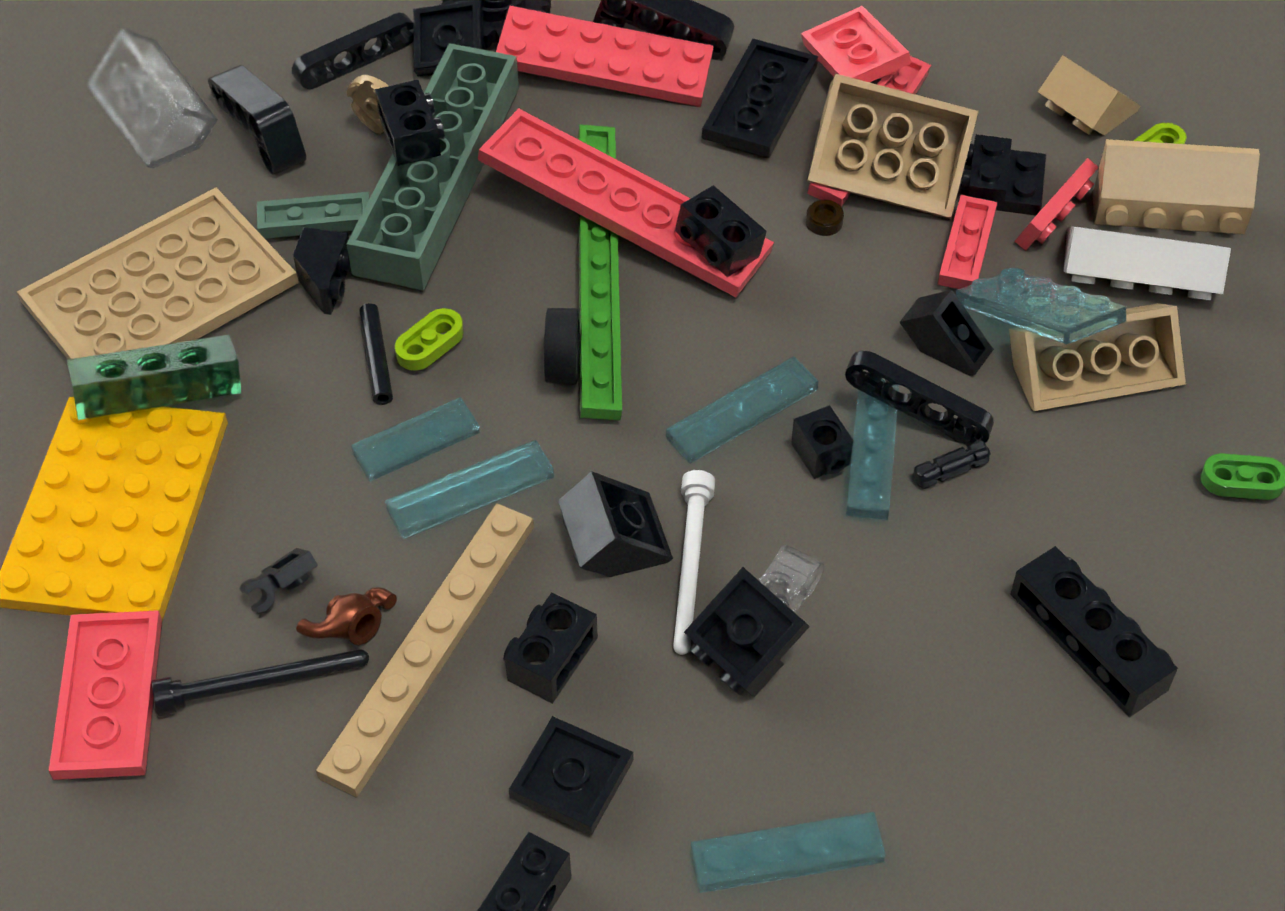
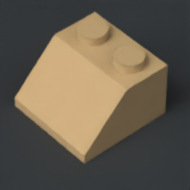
M1063 55L1038 91L1048 99L1045 106L1060 116H1063L1067 111L1075 117L1072 124L1089 135L1093 129L1106 135L1135 114L1141 107Z

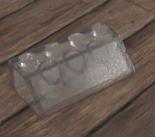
M123 28L87 84L149 168L154 169L199 149L218 120L156 40Z

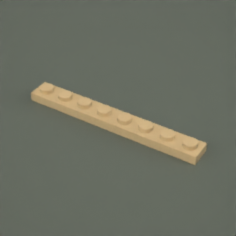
M496 503L316 769L319 780L350 795L359 796L534 529L533 518Z

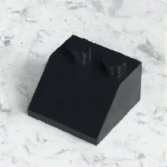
M591 471L558 500L564 517L563 523L568 530L575 551L574 556L580 568L607 577H613L666 564L673 559L649 492Z

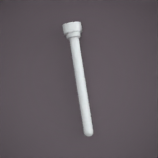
M702 470L686 472L682 478L681 494L688 504L673 643L674 651L679 655L687 654L691 648V639L684 631L690 626L694 618L704 507L714 497L715 477Z

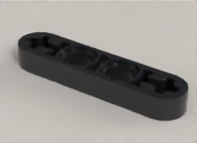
M395 13L309 51L295 60L292 65V75L305 89H314L409 46L414 41L413 21L404 13ZM377 38L375 44L370 49L364 50L365 44L369 40ZM347 52L342 61L334 63V59L338 54Z
M858 351L851 356L845 377L854 388L968 445L978 440H982L984 443L988 442L994 420L992 415L985 409L876 353ZM892 386H904L907 389H909L911 393L903 394L901 392L896 391ZM928 404L941 405L947 411L938 412L930 408Z

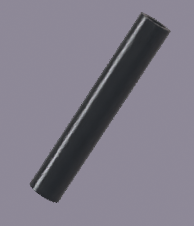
M368 303L360 307L359 314L374 403L385 405L393 400L379 310L377 305Z

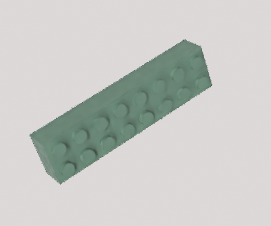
M449 43L424 91V94H431L435 109L433 118L440 117L443 125L445 139L439 140L441 156L398 166L392 154L347 242L352 275L424 291L484 164L478 161L479 149L501 127L519 89L517 56Z

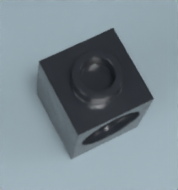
M830 405L793 420L791 444L814 479L826 474H836L850 465L854 440Z

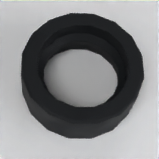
M547 308L544 334L545 382L576 384L578 382L580 351L579 310L577 308Z

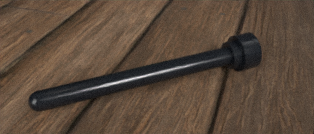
M360 649L183 684L181 679L172 681L171 677L152 680L157 714L159 716L177 712V707L185 706V701L363 667L369 662V655L365 650Z

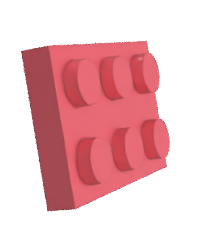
M863 6L801 33L804 46L813 55L818 56V61L833 77L836 73L872 82L885 75L893 74L898 69L911 64L909 51Z

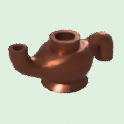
M380 587L372 588L364 595L360 593H350L344 596L337 595L329 602L326 609L327 617L324 621L313 623L307 619H302L298 622L296 630L298 633L310 638H340L350 640L354 645H362L373 638L381 624L382 615L377 607L382 606L385 609H391L397 601V596Z

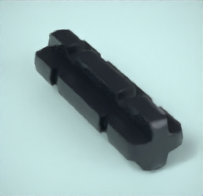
M978 440L966 445V450L964 447L934 458V463L926 461L916 465L913 473L914 479L919 487L927 488L937 484L936 479L944 481L971 470L970 465L976 468L989 462V456L991 455L989 448L984 441Z

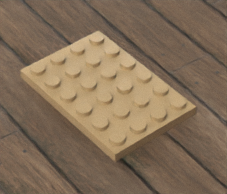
M215 187L17 291L21 303L95 394L98 395L298 284L299 281L296 271L220 190Z

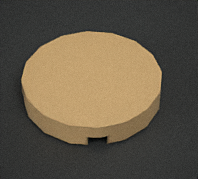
M361 75L356 77L346 91L347 97H352L353 102L350 105L360 121L373 132L381 134L385 131L379 118L375 89L387 87L388 85L373 76Z

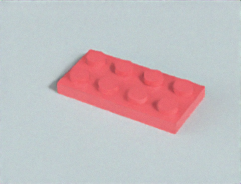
M159 610L75 614L70 616L49 773L53 780L140 776L146 774L154 700L152 680H156L162 626Z

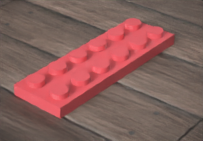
M509 6L496 52L517 56V68L520 72L701 107L714 46Z

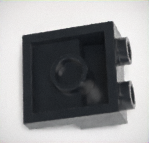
M975 134L974 144L970 143L965 165H969L970 169L963 170L960 191H967V196L997 202L996 211L1036 216L1042 207L1046 154L1011 150L1012 139Z
M742 567L684 633L695 642L690 650L709 667L715 661L725 670L720 678L738 695L747 690L755 697L784 665L780 659L810 626L749 571Z

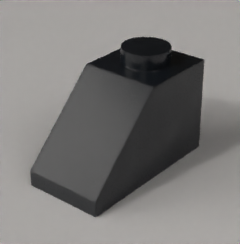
M952 289L919 297L899 322L920 352L969 376L977 373L994 350Z

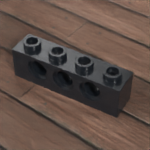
M1055 546L1016 571L1010 595L1129 718L1169 691L1178 669L1170 655L1162 648H1158L1142 632L1134 619L1126 617L1112 603L1107 592L1101 587H1096L1082 573L1075 560L1066 557ZM1090 626L1097 627L1100 630L1093 629ZM1120 657L1128 658L1131 661H1126Z
M528 831L477 911H551L572 878L570 853Z

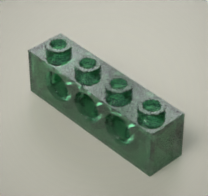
M230 335L67 360L71 391L78 420L242 393L239 361Z

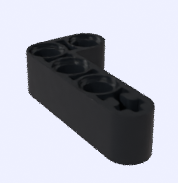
M601 0L592 21L624 28L625 23L651 34L714 46L712 60L724 57L735 28L733 21L728 16L693 0Z
M243 65L208 79L210 90L217 104L254 136L261 158L272 175L306 160V152L294 115L287 102Z

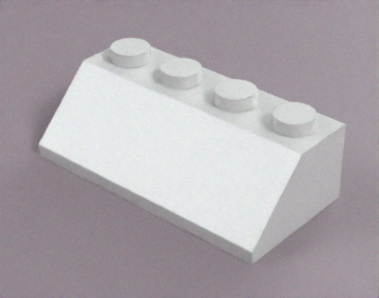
M1068 226L1063 272L1072 274L1071 281L1095 284V278L1099 277L1111 279V287L1133 289L1134 282L1150 284L1149 292L1172 295L1173 288L1188 290L1187 297L1211 300L1212 293L1223 294L1231 248Z

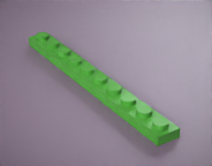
M579 124L578 140L616 159L615 127ZM579 214L580 418L620 420L622 414L618 235Z

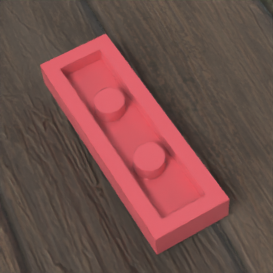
M1087 158L1014 242L1025 251L1035 240L1043 244L1057 227L1052 221L1056 218L1062 222L1076 206L1071 201L1072 198L1075 197L1080 201L1092 188L1094 183L1089 179L1099 167Z
M960 195L939 274L938 285L976 292L997 202Z

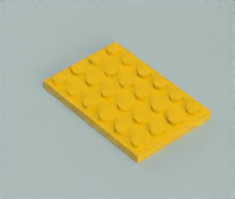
M69 397L0 570V608L69 616L75 614L159 610L163 621L228 424L226 414Z

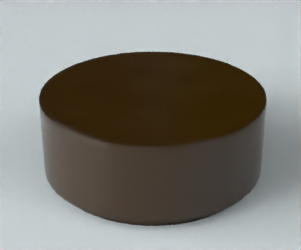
M830 200L816 201L807 209L806 225L811 232L817 235L830 236L836 234L843 226L844 211L836 202Z

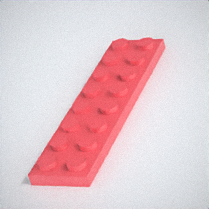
M519 108L484 143L478 152V161L734 297L739 295L773 248L774 242L765 238L760 257L727 277L718 268L711 265L701 253L685 242L675 231L680 206L691 198Z

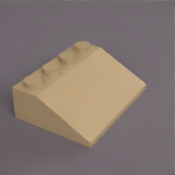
M835 73L830 83L807 182L951 219L978 111Z

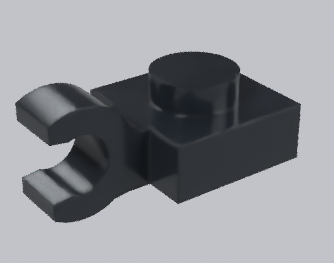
M296 548L262 570L263 574L246 580L239 589L242 593L248 594L255 588H259L262 592V597L251 608L258 613L264 612L272 606L275 592L278 588L283 589L286 587L287 590L301 585L309 578L307 572L318 566L310 551Z

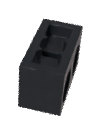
M419 80L375 89L379 118L397 165L400 166L441 156L439 140L445 139L443 125L440 117L433 118L435 109L431 94L423 93Z
M714 185L681 204L675 231L685 242L693 246L711 265L718 268L727 277L760 257L767 233L761 225Z
M551 592L542 606L536 605L522 635L519 638L514 637L506 647L503 660L506 664L507 681L553 704L598 638L597 614ZM559 627L566 628L564 631H554L553 629ZM534 660L545 661L538 665L530 664Z

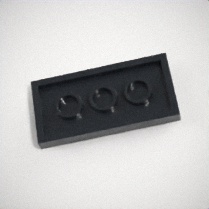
M753 38L702 127V139L769 158L817 68L818 56Z

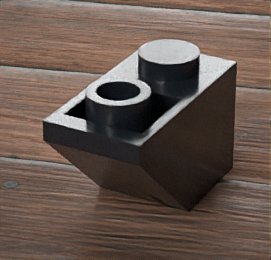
M304 227L293 253L298 281L324 314L332 315L336 301L342 300L344 296L347 272H352L347 249L349 236L348 233Z

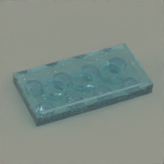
M1019 268L1004 269L998 276L989 279H976L972 281V285L956 290V296L964 308L1064 344H1070L1126 322V306L1111 302L1106 296L1080 292V289L1075 286H1062L1053 283L1047 277H1034L1025 274L1024 270Z

